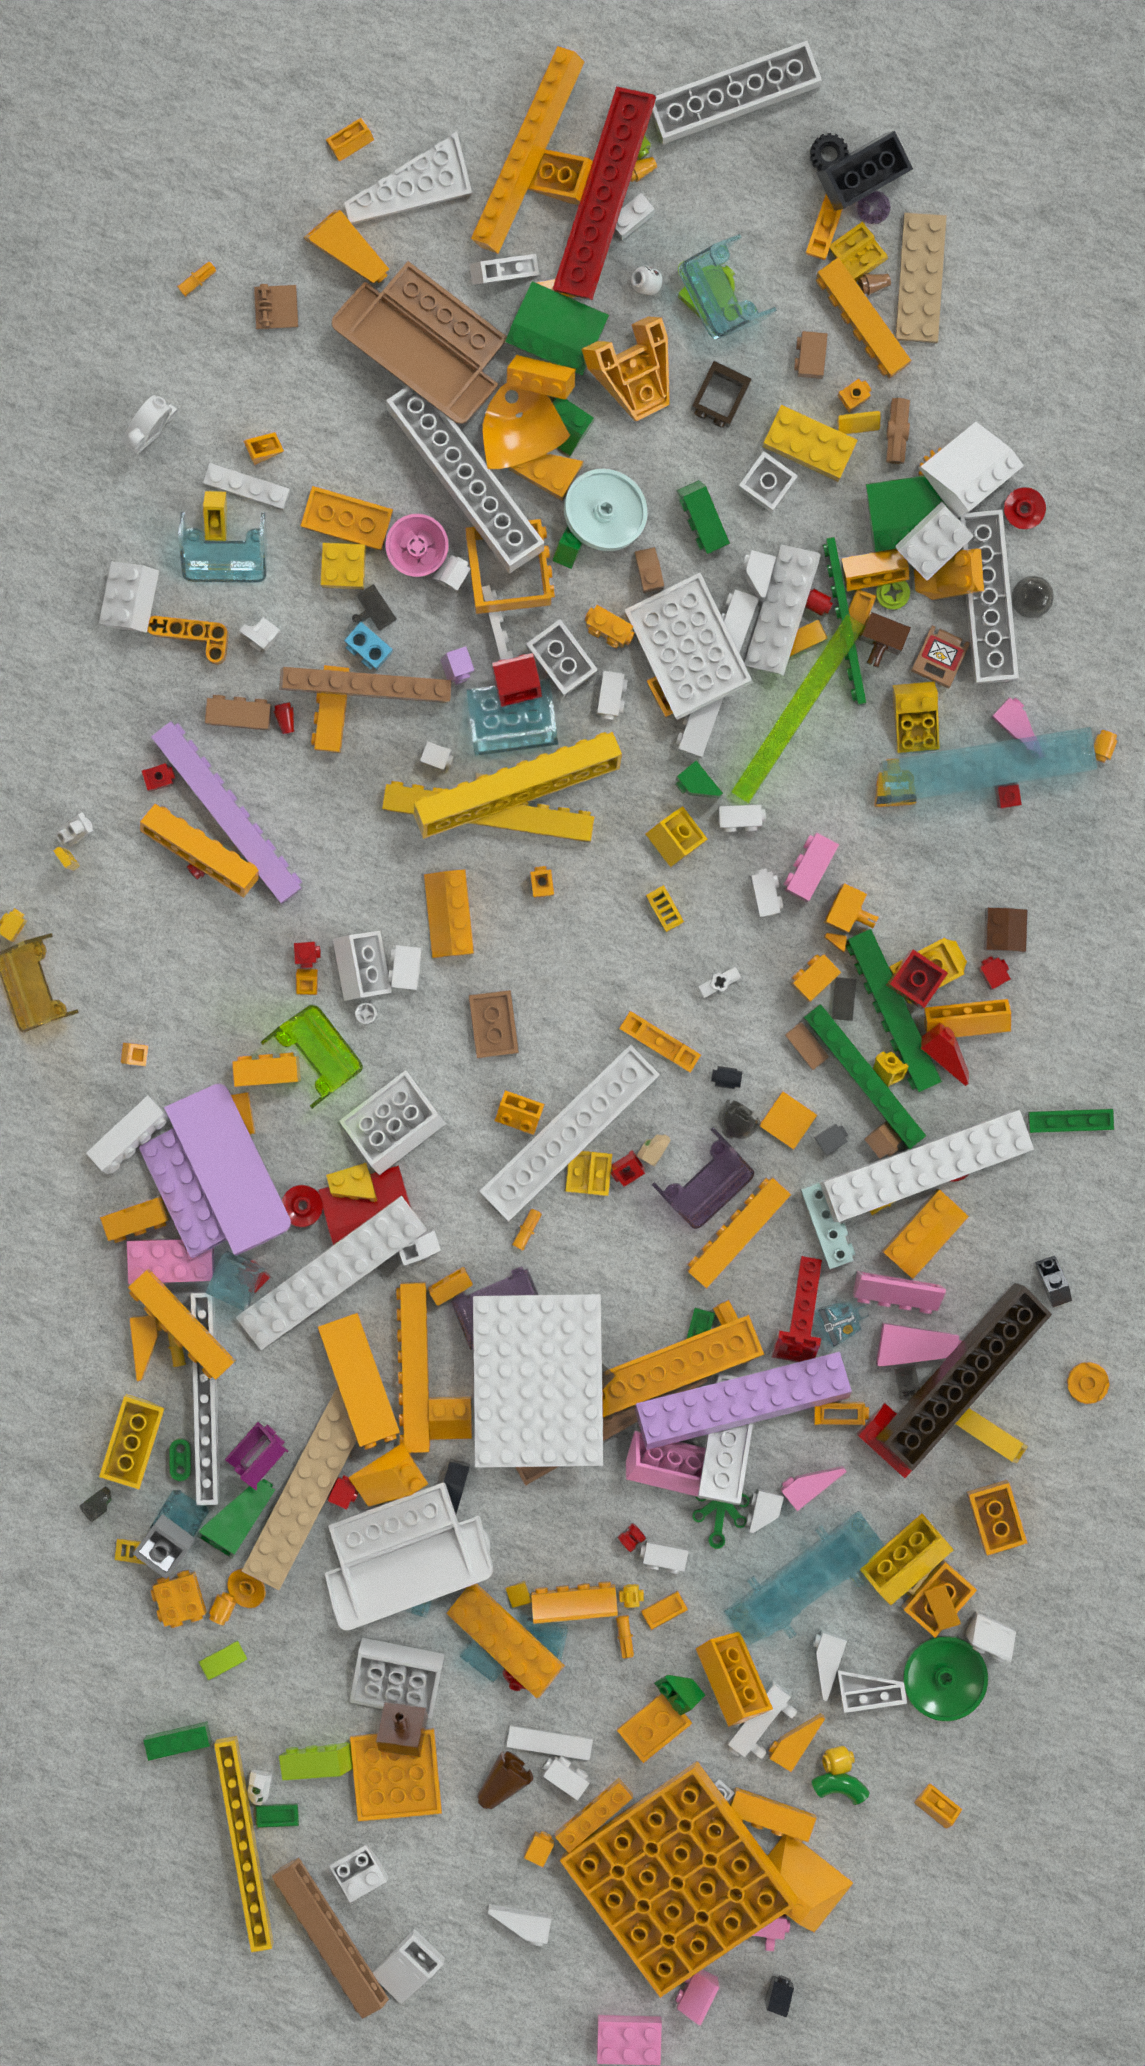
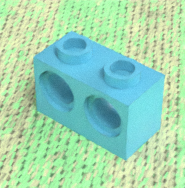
M362 622L344 640L347 644L345 648L354 656L358 653L364 658L361 662L370 670L373 667L378 670L394 652L390 646ZM358 635H362L366 639L362 646L354 644V639ZM374 649L381 651V657L377 660L370 658V652Z

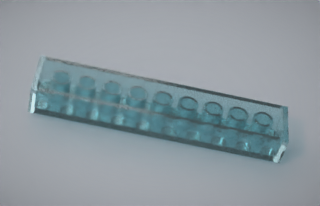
M1091 727L887 760L879 763L886 805L1091 772L1098 769Z

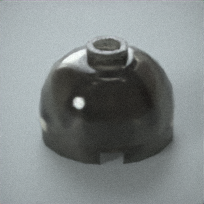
M1025 577L1013 588L1012 605L1016 612L1023 617L1039 618L1052 607L1054 600L1053 589L1050 583L1042 577Z
M727 1099L718 1115L719 1125L723 1129L722 1133L729 1139H733V1137L736 1139L751 1137L761 1125V1121L758 1117L755 1120L751 1116L753 1112L745 1105L735 1100L730 1103V1099Z

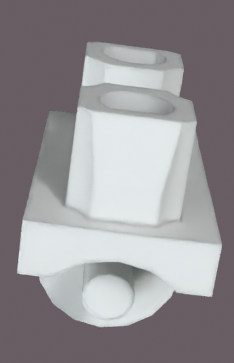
M82 812L60 828L61 831L56 833V837L61 845L68 843L71 847L93 831L92 823L85 818Z

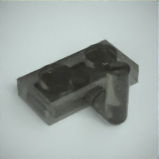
M374 584L356 595L365 611L359 615L354 614L352 616L354 624L358 625L360 622L371 618L378 630L381 631L397 620Z

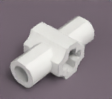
M734 967L723 974L717 973L713 975L711 980L698 987L705 998L718 990L720 992L728 988L727 985L739 980L741 976L737 968ZM719 976L720 979H725L726 982L723 983V988L714 985L717 981L716 977Z

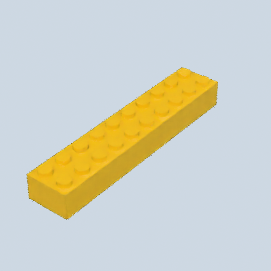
M607 732L596 735L594 739L588 741L587 739L580 740L574 746L560 747L551 754L543 753L532 761H521L515 767L509 769L508 767L501 768L495 774L489 776L488 774L481 775L473 782L465 781L458 784L456 788L450 790L448 788L442 789L436 795L430 797L427 795L422 796L414 802V818L423 839L618 770L621 765L622 752L614 733L610 732L607 734Z

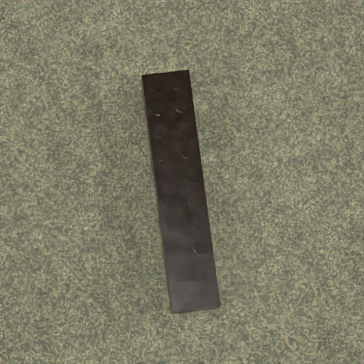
M1014 1283L875 1439L903 1467L913 1471L1051 1317L1052 1313L1025 1286Z

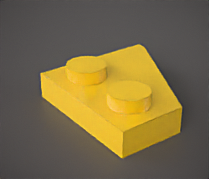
M367 1163L326 1175L333 1197H349L350 1199L357 1200L358 1198L370 1199L372 1202L377 1201Z

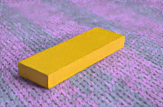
M57 847L53 850L66 869L75 871L80 867V864L70 850L63 847Z

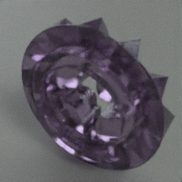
M875 191L857 203L859 217L869 224L883 222L890 213L889 198L883 192ZM876 200H879L877 207L880 209H875L869 214L870 205L868 203L873 204Z

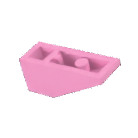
M1008 698L991 717L1037 760L1040 759L1042 754L1026 711L1022 709L1024 705L1017 698Z
M843 1466L798 1475L795 1478L791 1476L782 1483L781 1491L798 1511L847 1471Z

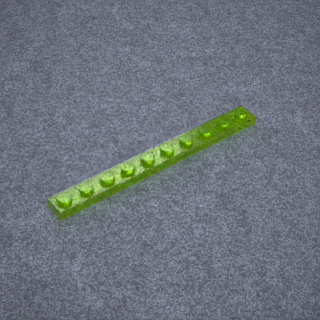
M848 614L845 616L731 793L748 804L751 802L865 628L863 624Z

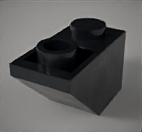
M1054 1255L1035 1262L1052 1308L1071 1302L1072 1297L1069 1284L1056 1256Z

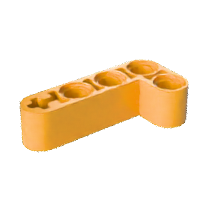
M162 616L150 617L147 632L152 636L206 642V657L212 664L219 665L226 660L229 632L223 624ZM155 621H157L160 626H166V630L157 628L154 631L151 625H155ZM176 623L181 624V632L173 634L171 631L172 626ZM195 626H202L203 632L200 636H193L192 630ZM222 628L224 635L219 639L214 638V630ZM214 649H220L222 653L221 657L217 660L211 658V652Z

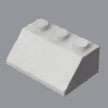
M380 931L333 939L344 1001L392 993L390 983H388L389 975Z

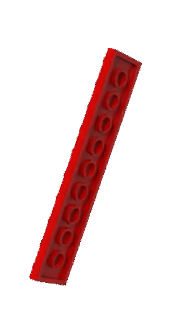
M616 86L554 282V291L593 300L657 98L654 94Z

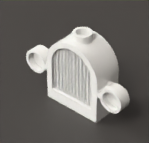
M151 396L133 417L121 442L138 454L159 437L166 422L169 423L173 419L178 409L172 404L168 406L162 397Z

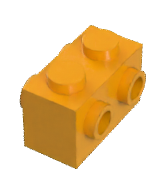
M505 1090L494 1121L534 1135L545 1104Z

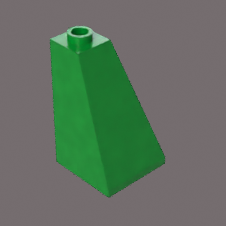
M262 1479V1481L260 1480L257 1483V1491L249 1486L205 1524L198 1532L197 1537L232 1559L275 1492V1489L272 1488L273 1484L266 1479Z

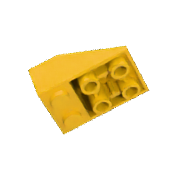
M935 682L892 685L897 752L940 749L938 691Z

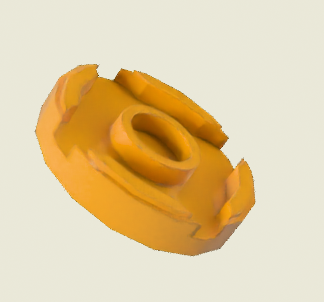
M1082 1362L1074 1366L1067 1378V1388L1071 1396L1084 1404H1092L1102 1400L1110 1386L1106 1371L1098 1364L1092 1362Z

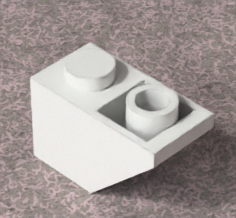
M435 1231L420 1235L398 1251L400 1263L404 1266L441 1251Z
M759 1488L757 1493H753L751 1505L754 1507L752 1514L748 1513L746 1526H749V1532L754 1533L779 1518L784 1498L783 1494Z

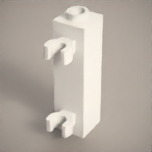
M772 1681L765 1690L773 1710L741 1723L727 1740L730 1746L728 1749L736 1756L741 1754L746 1757L751 1750L762 1759L767 1753L766 1749L756 1742L781 1710L790 1718H793L797 1713L796 1709L787 1703L791 1698L790 1693L776 1682Z

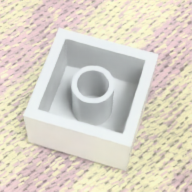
M763 451L740 483L738 490L770 513H773L797 480L798 475Z

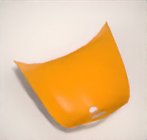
M507 383L500 387L489 403L483 420V442L487 469H503L534 460L553 451L570 437L557 410L547 395L507 386ZM510 390L518 393V400L515 403H509L505 399V394ZM523 413L521 417H516V414Z

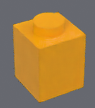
M535 1831L524 1853V1859L544 1867L554 1846L552 1836L544 1831L540 1833Z

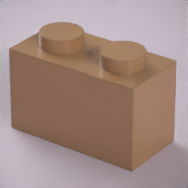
M802 331L801 337H797L796 350H800L799 358H795L794 371H798L797 377L823 379L828 333Z

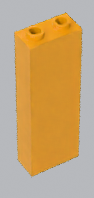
M358 1313L318 1326L321 1340L359 1448L364 1446L365 1450L377 1446V1441L384 1439L386 1443L397 1439L396 1435L400 1431Z

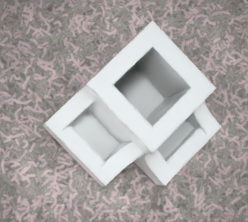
M264 617L257 625L247 626L244 624L240 629V632L251 640L250 645L259 652L261 649L267 652L281 634V631Z

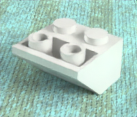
M367 1845L329 1865L350 1903L386 1883L388 1875L378 1857Z

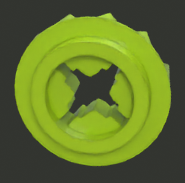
M906 581L879 585L876 597L880 605L887 609L897 610L908 602L910 588ZM890 584H892L894 590H902V592L896 594L895 602L892 596L884 595L890 591Z

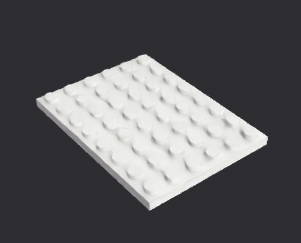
M601 1294L473 1296L475 1467L603 1466Z

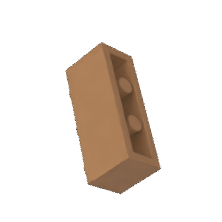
M213 695V698H207L205 724L270 731L272 705L268 704L265 699H255L254 702H247L244 697H234L233 700H226L223 695Z

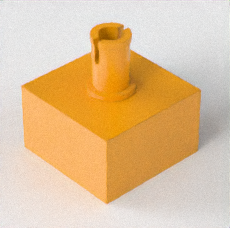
M844 883L840 886L823 923L844 933H849L853 923L856 921L873 929L876 923L868 919L877 922L879 917L862 910L861 906L867 896L866 893Z

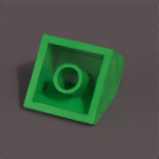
M556 398L553 405L570 434V437L557 448L571 457L594 423V417L569 400Z
M697 760L676 777L677 782L675 785L682 794L686 792L689 796L717 799L723 794Z

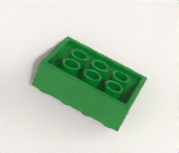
M532 281L505 342L557 365L574 368L575 373L583 376L586 373L587 365L581 349L599 341L609 314Z
M924 475L866 484L871 540L875 552L897 549L895 546L941 502L945 504Z

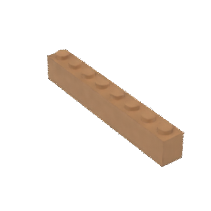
M282 667L280 669L279 690L447 703L450 702L451 680Z
M298 1857L280 1867L272 1875L275 1885L281 1890L287 1904L292 1907L298 1921L307 1931L310 1940L318 1948L320 1956L330 1967L332 1975L339 1981L343 1992L351 2000L355 2011L363 2019L382 2009L389 1998L300 1858Z

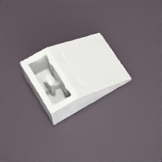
M975 1611L965 1633L969 1639L968 1642L971 1643L970 1645L973 1646V1649L983 1654L985 1651L990 1652L993 1655L992 1657L1000 1662L1005 1660L1011 1662L1016 1636L1014 1628Z
M413 1929L373 1971V1975L378 1983L402 2004L442 1967L445 1957L421 1934Z

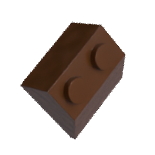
M985 908L984 950L1026 952L1028 910Z

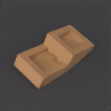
M802 1022L785 1034L812 1070L829 1058Z

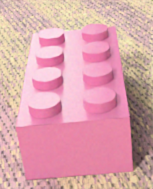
M182 1238L127 1241L128 1284H132L147 1269H150L162 1283L215 1280L214 1247L191 1258Z

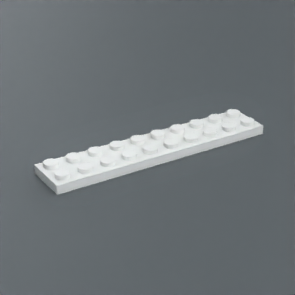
M630 1045L480 1190L482 1195L509 1222L654 1082L660 1074Z
M400 1196L239 1313L236 1319L260 1350H263L422 1235L427 1229L404 1198Z

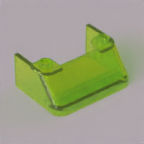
M316 1005L307 1006L278 1026L260 1042L264 1045L275 1037L284 1047H291L295 1044L320 1076L315 1081V1089L321 1097L310 1105L312 1109L349 1082L363 1069L361 1060Z

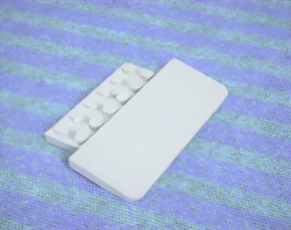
M440 1483L416 1492L411 1496L400 1498L328 1526L341 1567L326 1572L325 1577L338 1625L343 1630L358 1628L485 1581L493 1573V1565L480 1516L458 1523L445 1483Z

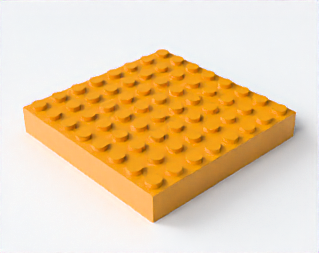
M698 1761L597 1829L570 1853L564 1852L560 1859L567 1872L660 1998L794 1908L798 1900L791 1887Z

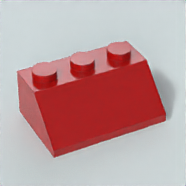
M884 1402L856 1434L902 1477L906 1478L912 1470L903 1467L875 1439L897 1415Z

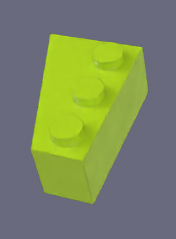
M351 1742L324 1746L312 1745L303 1749H298V1747L286 1748V1752L279 1755L282 1781L342 1776L353 1769Z

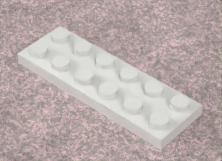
M781 544L744 662L745 666L784 676L821 554Z
M718 1374L716 1383L739 1377ZM753 1423L708 1434L698 1492L699 1498L740 1505Z

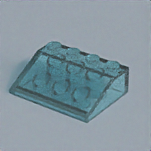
M550 679L540 680L542 697L503 707L500 705L495 686L466 689L475 756L558 745Z

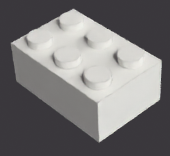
M941 502L895 547L928 580L974 536Z
M111 561L99 624L115 629L147 633L159 570L144 565Z
M561 619L526 644V647L533 653L537 662L563 697L598 672V669Z

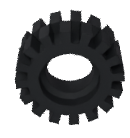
M828 133L827 135H820V138L817 137L811 146L810 161H812V166L816 167L817 171H820L848 155L847 143H844V139L842 137L839 138L837 134L831 135V133ZM826 146L834 147L837 151L836 159L833 161L824 160L821 156L822 149Z

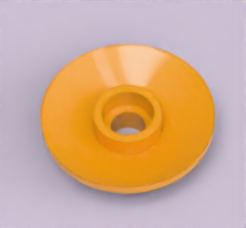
M243 1568L237 1569L231 1573L227 1583L229 1593L234 1596L233 1600L245 1608L259 1606L266 1594L264 1583L242 1572Z

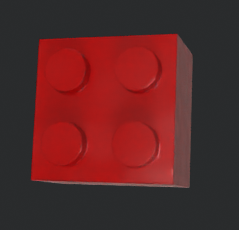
M912 949L909 950L886 986L918 1008L923 1009L927 1006L948 972Z

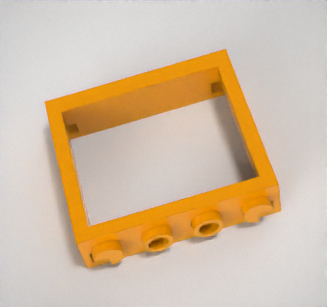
M541 519L528 520L542 540L547 539L546 526L542 527ZM475 527L465 528L476 614L551 605V598H555L554 585L549 583V578H552L551 565L547 566L546 558H550L549 546H544V551L538 554L544 595L483 602L476 540H483Z

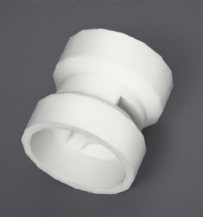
M362 1003L355 1010V1017L360 1023L370 1024L376 1019L377 1010L372 1004Z

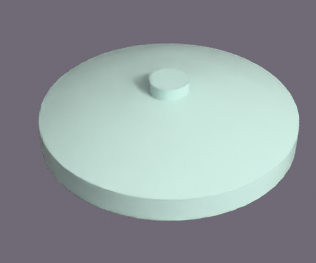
M595 469L579 476L570 486L564 500V516L569 529L582 543L596 550L616 551L632 544L643 531L647 521V503L641 489L628 476L615 470Z

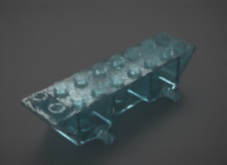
M859 1510L829 1533L826 1532L822 1525L819 1526V1529L816 1528L815 1531L821 1539L761 1584H759L754 1576L751 1577L752 1581L750 1578L747 1580L752 1590L724 1610V1612L749 1645L766 1636L769 1637L774 1632L782 1629L789 1639L793 1638L797 1633L790 1623L804 1608L844 1580L851 1578L857 1588L861 1587L858 1581L861 1585L865 1584L858 1575V1572L884 1544Z

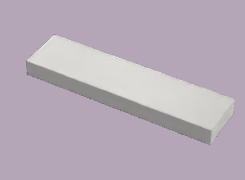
M510 1725L506 1747L590 1760L593 1738Z

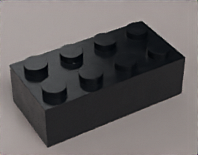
M891 131L877 137L816 173L834 211L847 208L913 170V167L896 132Z

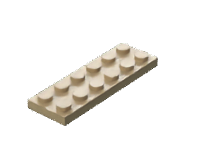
M904 213L896 323L897 340L938 343L947 215Z

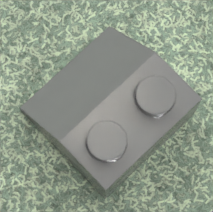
M162 1514L135 1549L133 1555L167 1579L196 1539Z

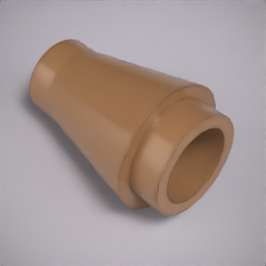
M888 273L867 274L858 279V285L864 294L870 295L891 286V279Z

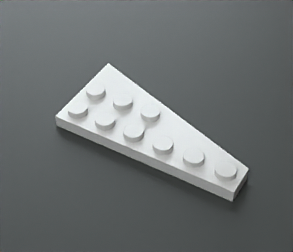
M457 131L446 140L434 145L427 152L404 164L386 178H382L375 185L344 202L349 221L355 224L472 195Z

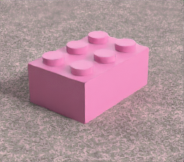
M818 833L814 834V836L810 835L803 846L806 849L804 855L800 854L793 865L796 867L795 872H790L783 884L787 886L784 891L805 902L810 901L839 844Z
M598 2015L597 2064L661 2065V2016Z

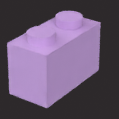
M467 647L447 652L440 659L447 680H451V683L455 682V685L466 682L475 671Z

